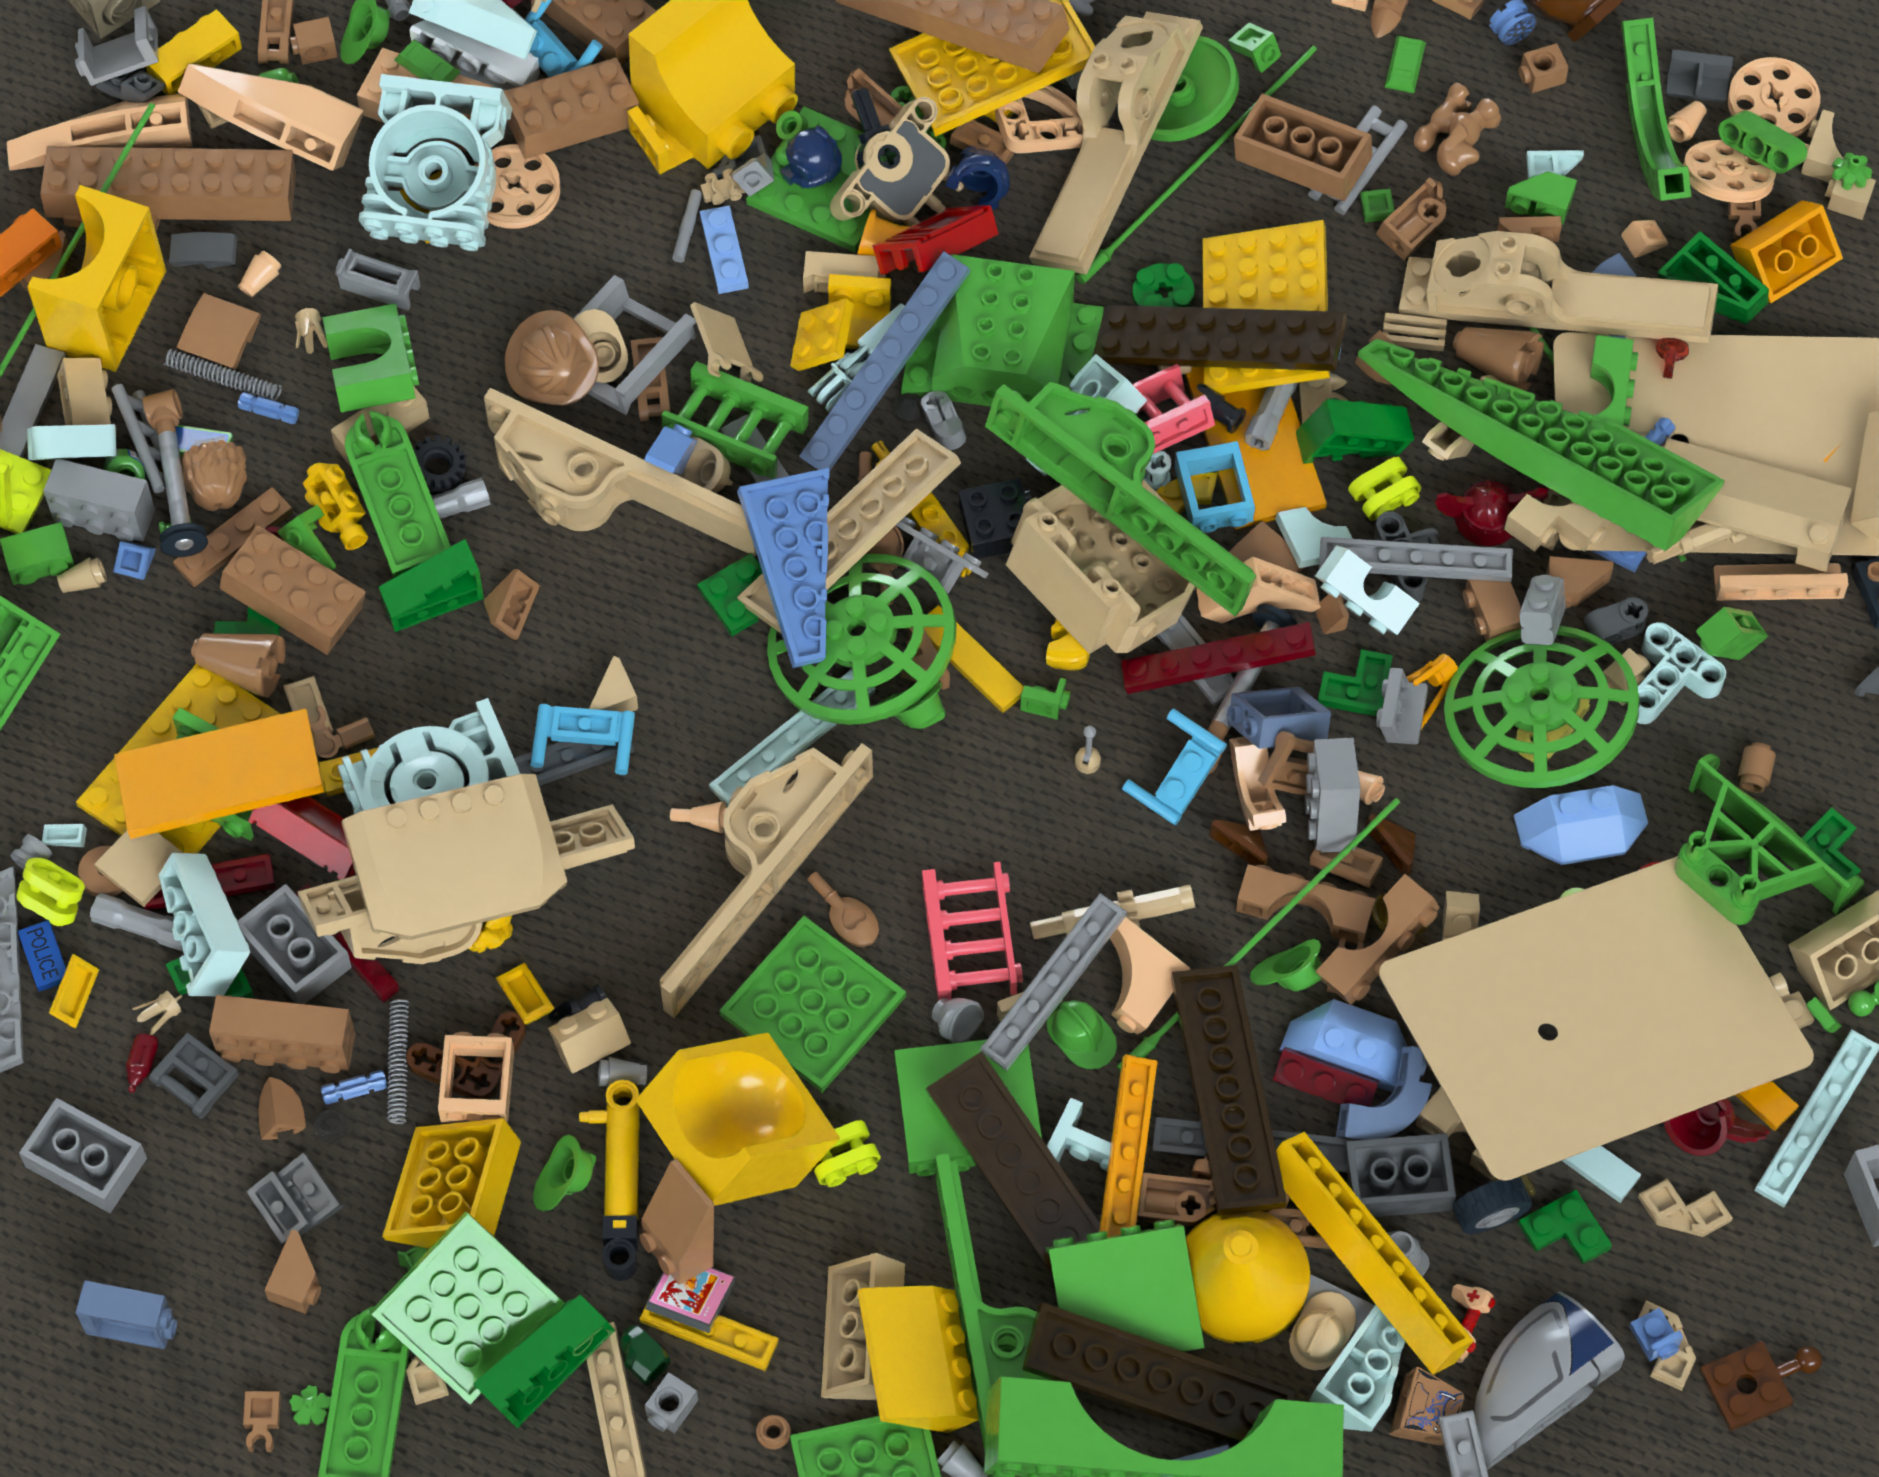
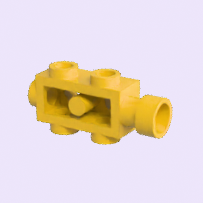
M316 463L310 466L307 470L308 478L303 482L307 490L305 499L312 506L318 505L324 513V516L318 520L320 526L326 531L341 533L340 540L346 550H355L363 546L367 542L368 536L362 525L357 524V522L365 515V511L359 502L357 494L347 481L344 471L338 464Z

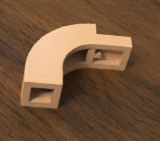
M1245 737L1229 739L1235 782L1242 812L1249 830H1268L1282 826V823L1286 822L1285 809L1276 796L1275 789L1266 788L1258 781L1269 760L1268 749H1258Z

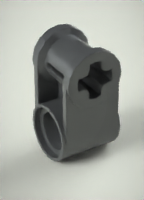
M1631 597L1613 605L1593 610L1585 616L1584 623L1589 633L1614 646L1618 642L1638 636L1644 631L1648 607L1640 598Z

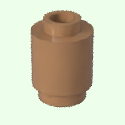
M1755 742L1751 746L1744 748L1737 776L1741 789L1762 793L1765 791V787L1770 784L1776 754L1769 745Z

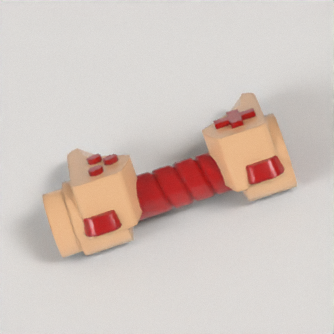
M1456 1284L1453 1286L1451 1296L1455 1301L1468 1309L1461 1325L1474 1340L1457 1360L1458 1363H1462L1476 1347V1339L1472 1336V1333L1481 1313H1489L1490 1309L1494 1307L1496 1300L1489 1291L1483 1288Z

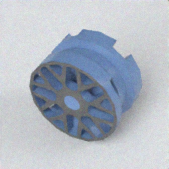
M1512 0L1506 3L1505 6L1507 8L1502 12L1498 9L1490 19L1492 24L1489 27L1495 34H1498V38L1504 46H1511L1523 40L1537 25L1536 17L1534 14L1527 12L1528 7L1523 0Z

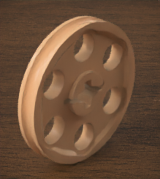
M1766 57L1751 61L1737 71L1730 84L1727 103L1729 112L1733 116L1743 110L1738 107L1737 102L1739 100H1748L1753 107L1747 111L1763 119L1772 120L1775 126L1798 137L1810 128L1813 119H1816L1820 106V91L1812 75L1799 64L1783 58ZM1775 70H1783L1788 73L1789 78L1779 80L1774 77L1773 72ZM1748 75L1755 76L1759 79L1760 83L1749 85L1744 81V77ZM1797 89H1806L1810 92L1811 96L1807 99H1802L1795 94V91ZM1770 92L1776 100L1779 99L1778 105L1774 103L1773 99H1769ZM1798 113L1802 115L1804 121L1793 123L1788 119V115Z
M1709 140L1695 144L1687 151L1683 164L1688 166L1690 185L1695 190L1708 197L1726 202L1746 203L1760 200L1772 191L1776 172L1726 145L1722 140Z
M508 144L492 149L494 163L499 158H507L511 163L505 168L495 166L496 187L491 202H499L504 208L497 213L488 211L487 218L489 223L501 228L519 229L542 221L555 208L560 196V177L554 162L545 153L524 159L518 144ZM532 160L541 163V167L534 171L528 170L524 166ZM518 182L520 188L513 187L509 189V183L515 185ZM542 184H549L553 187V190L548 194H540L536 191L537 187ZM523 205H530L534 208V211L529 215L518 213L519 207Z

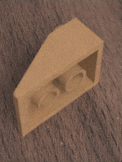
M675 1159L670 1162L642 1217L640 1241L643 1248L648 1253L652 1252L658 1259L662 1271L667 1276L671 1275L680 1285L713 1267L714 1203L680 1162Z

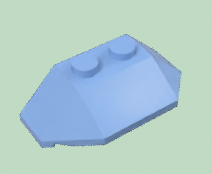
M1614 785L1551 795L1513 816L1520 845L1560 865L1625 855L1648 825L1641 794Z
M1332 999L1290 1021L1279 1052L1282 1053L1284 1047L1293 1049L1379 1080L1378 1088L1393 1092L1397 1082L1401 1050L1407 1044L1397 1021Z

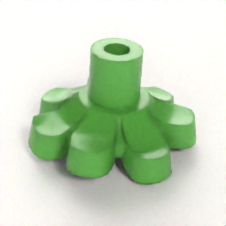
M1846 153L1843 159L1837 158L1833 162L1832 166L1836 170L1832 173V177L1835 180L1843 179L1842 188L1845 190H1850L1853 183L1857 187L1863 188L1866 186V179L1872 177V169L1866 167L1868 159L1864 155L1858 156L1853 153Z

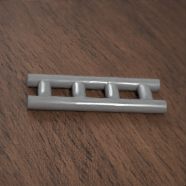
M1374 105L1356 129L1366 133L1373 129L1384 135L1385 139L1378 148L1372 146V158L1345 202L1329 196L1338 201L1334 210L1341 215L1347 212L1408 128L1407 123L1403 120H1398L1392 127L1378 119L1382 111ZM1313 189L1308 193L1309 197L1316 201L1323 194Z
M123 384L114 385L112 392L154 493H161L166 489L164 473L159 472L155 461L160 462L162 466L157 430L150 426L143 408L142 399L146 395L143 390H138L132 396H129ZM134 410L139 411L142 421L137 420ZM145 436L150 437L153 447L148 446Z

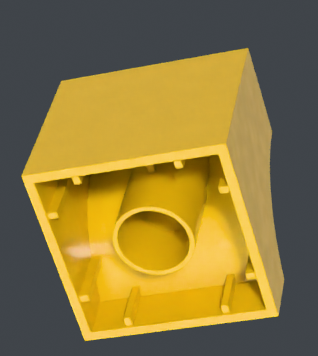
M670 0L628 34L631 87L639 101L640 110L644 115L649 114L658 125L693 154V157L707 169L716 164L724 155L732 160L741 156L751 145L754 139V132L768 120L777 124L779 117L787 111H793L797 104L798 96L795 94V63L777 47L765 32L753 13L748 0Z

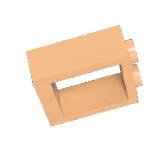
M456 1032L454 1035H445L438 1104L441 1122L461 1123L504 1118L508 1123L514 1060V1046L511 1037L499 1033H491L487 1037L473 1036L468 1032ZM455 1055L503 1057L500 1099L452 1098Z

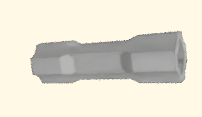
M1298 383L1267 387L1260 406L1252 417L1244 435L1246 437L1245 442L1250 447L1260 449L1261 451L1270 449L1278 431V424Z
M482 477L460 484L455 489L431 496L440 519L491 505Z
M99 893L96 896L90 911L92 922L113 929L120 928L156 940L161 945L183 951L181 941L174 939L172 932L173 916H163L127 904L122 899L104 893Z

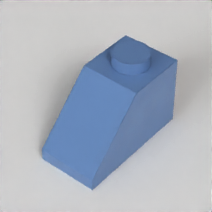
M675 423L673 428L664 426L644 460L670 473L682 475L698 440L690 437L692 431Z

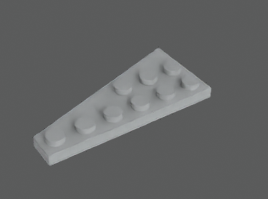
M14 866L0 872V1073L24 1063L19 937L17 932L16 871Z

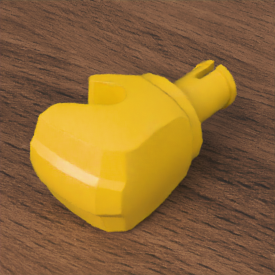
M1055 619V624L1051 626V636L1055 641L1048 644L1046 652L1047 665L1062 670L1083 669L1088 664L1090 654Z

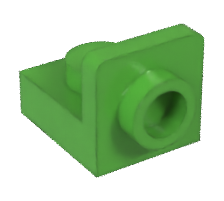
M1252 23L1246 24L1228 40L1231 49L1252 58L1256 71L1261 73L1281 56L1274 33Z
M1060 678L1056 693L1050 692L1041 686L1030 687L1024 685L1021 694L1020 710L1058 720L1060 710L1067 709L1071 691L1066 690L1067 679Z

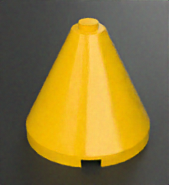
M1262 1211L1220 1216L1216 1213L1198 1223L1186 1236L1202 1332L1217 1340L1232 1344L1234 1342L1253 1341L1258 1343L1275 1337L1295 1321L1302 1311L1309 1293L1310 1266L1300 1239L1284 1222Z

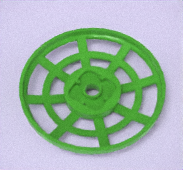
M865 554L849 569L848 576L839 578L827 590L828 594L841 586L849 584V597L838 601L834 605L828 601L825 602L826 657L816 667L812 664L801 666L809 677L799 692L791 687L782 674L777 661V655L786 652L787 649L784 640L776 642L777 630L773 627L770 628L767 654L771 672L784 696L800 711L829 723L846 725L871 723L891 717L918 702L934 687L944 674L951 660L956 642L957 625L954 609L945 589L931 573L908 559L894 555ZM863 563H887L908 568L910 571L896 580L883 574L862 573ZM923 577L936 592L942 606L943 615L923 614L917 597L908 587ZM862 582H878L889 586L878 597L862 595ZM899 594H902L908 601L913 615L893 616L888 604ZM858 626L866 627L863 634L859 636L850 635L854 628ZM913 627L911 640L906 650L901 652L893 646L897 636V629ZM924 627H944L940 649L931 666L925 671L912 660L921 645ZM884 656L894 662L882 672L867 677L866 666L879 661ZM834 663H837L841 666L853 668L854 679H837L826 675V673ZM902 670L917 681L897 697L884 703L870 706L868 688L887 682ZM819 684L835 690L855 691L857 709L829 708L816 704L809 699Z
M1559 626L1557 635L1578 638L1595 646L1582 652L1579 649L1560 643H1553L1551 645L1525 644L1512 648L1496 657L1488 652L1506 642L1521 638V628L1503 633L1474 650L1460 664L1458 670L1451 678L1444 704L1445 722L1450 740L1459 755L1473 769L1503 784L1523 788H1547L1569 784L1592 775L1609 764L1624 749L1633 735L1638 721L1640 707L1638 685L1633 671L1625 658L1612 645L1596 635L1565 626ZM1547 650L1562 652L1575 658L1562 667L1547 662ZM1534 651L1533 663L1518 669L1506 662L1517 655ZM1607 653L1613 657L1623 670L1628 684V691L1608 688L1604 672L1594 660ZM1478 661L1486 665L1476 681L1473 695L1454 700L1455 690L1460 679L1473 663ZM1587 666L1595 676L1598 687L1578 686L1573 674ZM1494 671L1507 678L1501 690L1483 693L1485 684ZM1539 693L1548 695V698L1543 701L1532 699L1534 695ZM1580 699H1598L1595 711L1587 722L1576 714ZM1608 701L1628 703V710L1623 724L1614 738L1607 743L1595 729L1604 718ZM1502 703L1505 717L1494 727L1487 719L1482 705ZM1473 707L1476 721L1487 735L1475 750L1467 744L1459 732L1454 712ZM1565 724H1568L1575 730L1574 733L1564 738L1547 742V732L1556 730ZM1513 726H1516L1522 730L1533 732V743L1518 741L1507 737L1505 734ZM1584 739L1597 751L1592 757L1576 765L1548 771L1547 753L1567 749ZM1496 744L1515 752L1534 754V772L1508 769L1490 762L1485 757Z

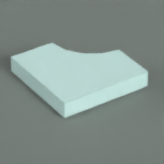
M1306 507L1277 512L1275 518L1299 568L1319 564L1321 537L1353 539L1347 526H1332L1322 523L1312 516Z

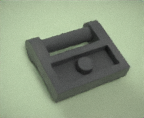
M187 1032L152 1071L149 1081L157 1087L163 1086L192 1108V1113L195 1116L203 1119L211 1110L213 1104L239 1076V1072ZM176 1068L206 1092L199 1098L170 1076V1072Z

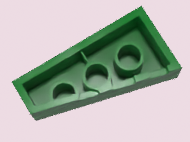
M578 1295L575 1299L567 1301L556 1315L477 1379L473 1385L518 1428L616 1330L581 1295Z

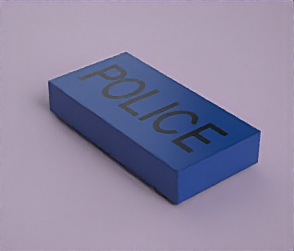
M47 920L17 931L38 991L60 985L66 967L50 921Z

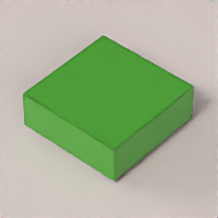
M1390 188L1360 192L1359 197L1365 223L1384 221L1395 211Z
M1814 997L1806 1004V1007L1826 1031L1834 1033L1842 1027L1818 998Z

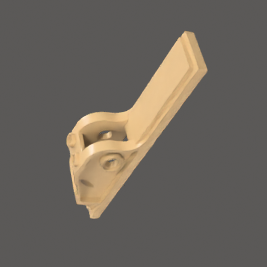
M1147 11L1143 18L1125 15L1116 25L1117 28L1094 47L1081 74L1077 88V110L1084 128L1082 146L1029 256L1032 264L1073 270L1075 273L1087 275L1203 29L1200 20ZM1117 104L1119 120L1124 131L1108 128L1110 125L1109 120Z
M1493 231L1462 239L1438 240L1433 259L1409 257L1399 304V314L1709 344L1717 301L1718 284L1577 271L1568 267L1562 261L1559 248L1552 241L1544 237L1527 233Z
M492 388L484 396L488 426L496 434L494 441L499 468L510 481L514 480L529 497L527 501L548 524L553 526L559 524L574 531H589L604 524L618 505L628 500H635L748 554L751 553L754 557L757 553L740 504L655 466L644 459Z
M863 743L855 752L851 750L847 753L841 766L813 747L795 756L796 760L772 772L767 770L751 778L744 787L739 786L733 792L729 800L730 804L726 808L723 817L725 848L729 862L745 878L660 979L663 1010L673 1018L676 1017L873 778L872 750ZM798 772L795 780L786 786L792 775Z
M613 804L550 822L564 870L623 854L627 850L635 848L634 837ZM357 876L298 891L299 902L317 937L333 935L341 931L355 958L375 960L376 957L402 959L403 963L414 964L438 962L443 958L454 956L467 950L477 940L482 928V923L412 940L398 938V935L372 932ZM392 936L395 937L394 939H392V940H390V941H387V942H385V943H381V942H383L384 940H386V939H388V938H390V937H392Z

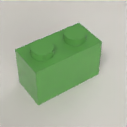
M62 522L0 539L13 585H28L41 577L63 574V572L75 566Z
M1723 607L1696 630L1701 638L1700 645L1708 655L1741 660L1769 637L1751 611Z

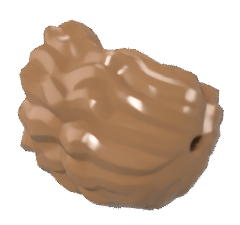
M219 440L218 442L209 441L208 443L200 444V446L193 445L190 447V450L183 453L180 459L185 489L191 494L197 505L208 511H216L219 508H231L239 500L243 485L247 479L245 470L246 455L242 446H236L233 442L227 443L225 440Z

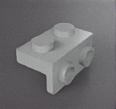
M1390 668L1388 679L1383 681L1382 697L1384 698L1383 708L1378 709L1376 723L1377 727L1381 729L1386 742L1416 745L1419 743L1428 686L1425 683L1414 686L1412 682H1408L1402 668Z

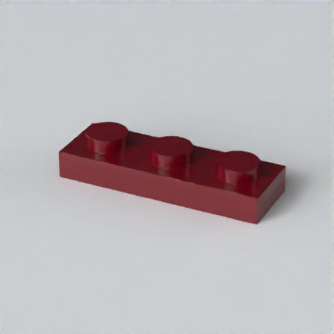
M1284 1047L1273 1081L1340 1105L1351 1103L1371 1107L1379 1084V1080Z

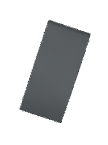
M139 70L134 75L126 73L98 83L96 88L122 100L145 102L164 89V83Z
M217 232L171 234L169 263L174 267L203 264L207 268L235 265L237 235Z

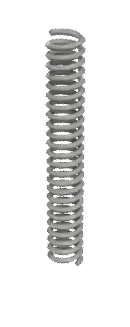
M169 349L166 355V362L163 363L168 367H176V370H185V373H194L195 376L198 375L200 378H207L209 381H216L222 385L226 384L227 387H235L236 390H244L245 393H253L254 396H262V398L271 399L272 401H276L282 391V386L279 385L278 393L273 399L277 391V384L273 385L272 382L268 384V381L264 382L263 379L259 381L258 377H250L249 374L245 376V373L241 374L240 371L236 373V370L232 371L231 368L227 370V367L223 368L222 365L218 367V364L214 365L213 362L209 364V361L205 362L204 359L200 361L195 356L191 358L186 353H177V350Z
M395 999L389 1003L390 1032L388 1035L390 1037L388 1040L390 1042L388 1045L390 1047L388 1048L389 1086L387 1089L389 1091L387 1094L389 1096L387 1097V1120L394 1124H404L407 1122L405 1119L407 1117L405 1114L407 1112L405 1109L407 1107L405 1104L407 1102L405 1099L407 1097L405 1094L407 1092L405 1089L407 1087L405 1084L407 1082L405 1079L407 1075L405 1073L408 1072L406 1070L408 1067L406 1065V1048H408V1045H406L408 1043V1040H406L408 1035L406 1034L408 1030L406 1029L409 1026L406 1024L409 1021L406 1019L409 1016L406 1014L409 1013L407 1011L409 1008L407 1004L409 1002L406 999ZM395 1002H405L404 1004L392 1005Z

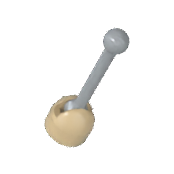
M1086 726L1083 730V734L1086 737V746L1080 748L1076 753L1075 766L1080 772L1091 774L1099 769L1101 756L1098 750L1092 747V740L1096 735V729L1093 726Z

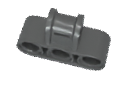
M1384 512L1377 518L1374 540L1440 544L1438 540L1439 532L1435 528L1410 534L1404 519L1396 512ZM1391 529L1395 531V533L1389 534L1384 532L1383 530ZM1389 575L1393 585H1396L1417 602L1422 600L1426 589L1427 577ZM1412 582L1417 584L1418 586L1409 587L1406 585V583Z

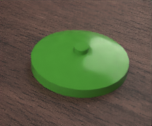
M1198 37L1151 139L1173 142L1193 138L1211 129L1229 112L1238 94L1239 74L1231 54L1224 46L1210 38Z

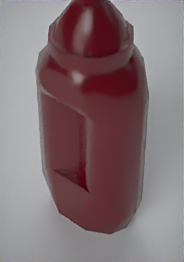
M141 1033L133 1041L126 1063L127 1079L130 1085L128 1092L130 1093L136 1091V1087L143 1082V1079L151 1071L158 1048V1039L155 1036Z

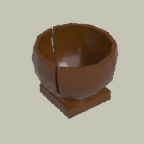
M1623 0L1527 1L1546 19L1570 24L1572 29L1567 35L1572 41L1576 42Z

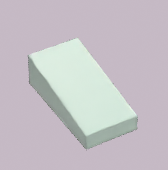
M84 824L44 825L42 842L45 845L84 847L87 828Z

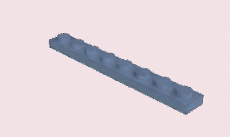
M943 251L799 455L802 460L817 470L830 468V472L971 272L967 266Z

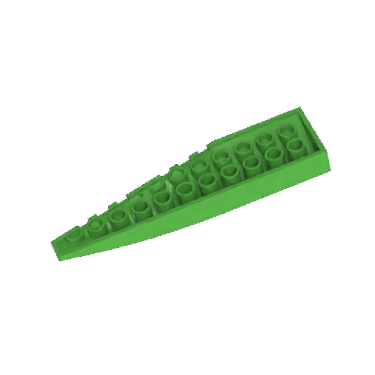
M1375 339L1358 352V357L1427 412L1478 447L1528 477L1567 497L1572 502L1591 510L1601 518L1613 522L1624 528L1627 532L1637 535L1664 551L1668 550L1685 536L1724 485L1725 480L1610 420H1607L1606 424H1602L1592 420L1593 414L1581 410L1578 415L1562 409L1563 404L1553 400L1537 401L1533 393L1488 377L1483 382L1472 378L1471 371L1459 368L1457 372L1441 367L1442 361L1431 357L1429 359L1415 358L1414 351L1380 339Z

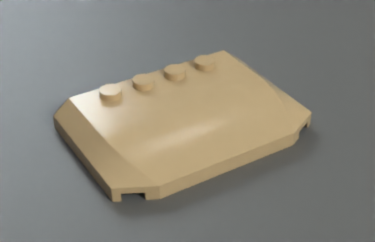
M517 774L364 810L342 820V827L373 933L380 934V932L398 935V938L412 940L536 910L567 884V878L536 774Z

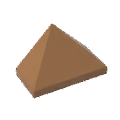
M514 569L484 600L491 624L510 638L517 640L540 585L520 570Z

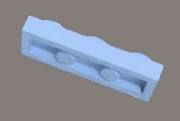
M730 205L700 211V219L718 294L748 289V279Z

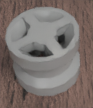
M27 834L22 840L23 845L20 849H15L10 855L11 859L24 869L27 860L31 858L49 860L52 852L42 841Z

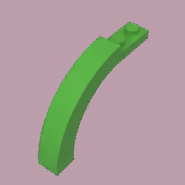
M1653 18L1622 21L1621 27L1628 81L1626 83L1627 99L1644 178L1652 195L1659 201L1691 197L1688 166H1684L1676 155L1665 116Z

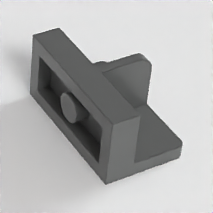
M1673 49L1668 67L1666 95L1725 103L1733 57Z

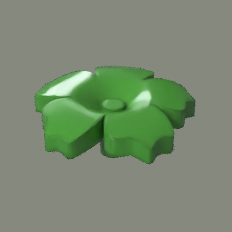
M308 1385L306 1389L301 1391L302 1397L292 1395L289 1403L292 1412L296 1413L293 1420L298 1425H309L311 1420L316 1426L325 1422L327 1417L325 1410L330 1407L331 1397L326 1396L324 1393L318 1395L317 1386Z

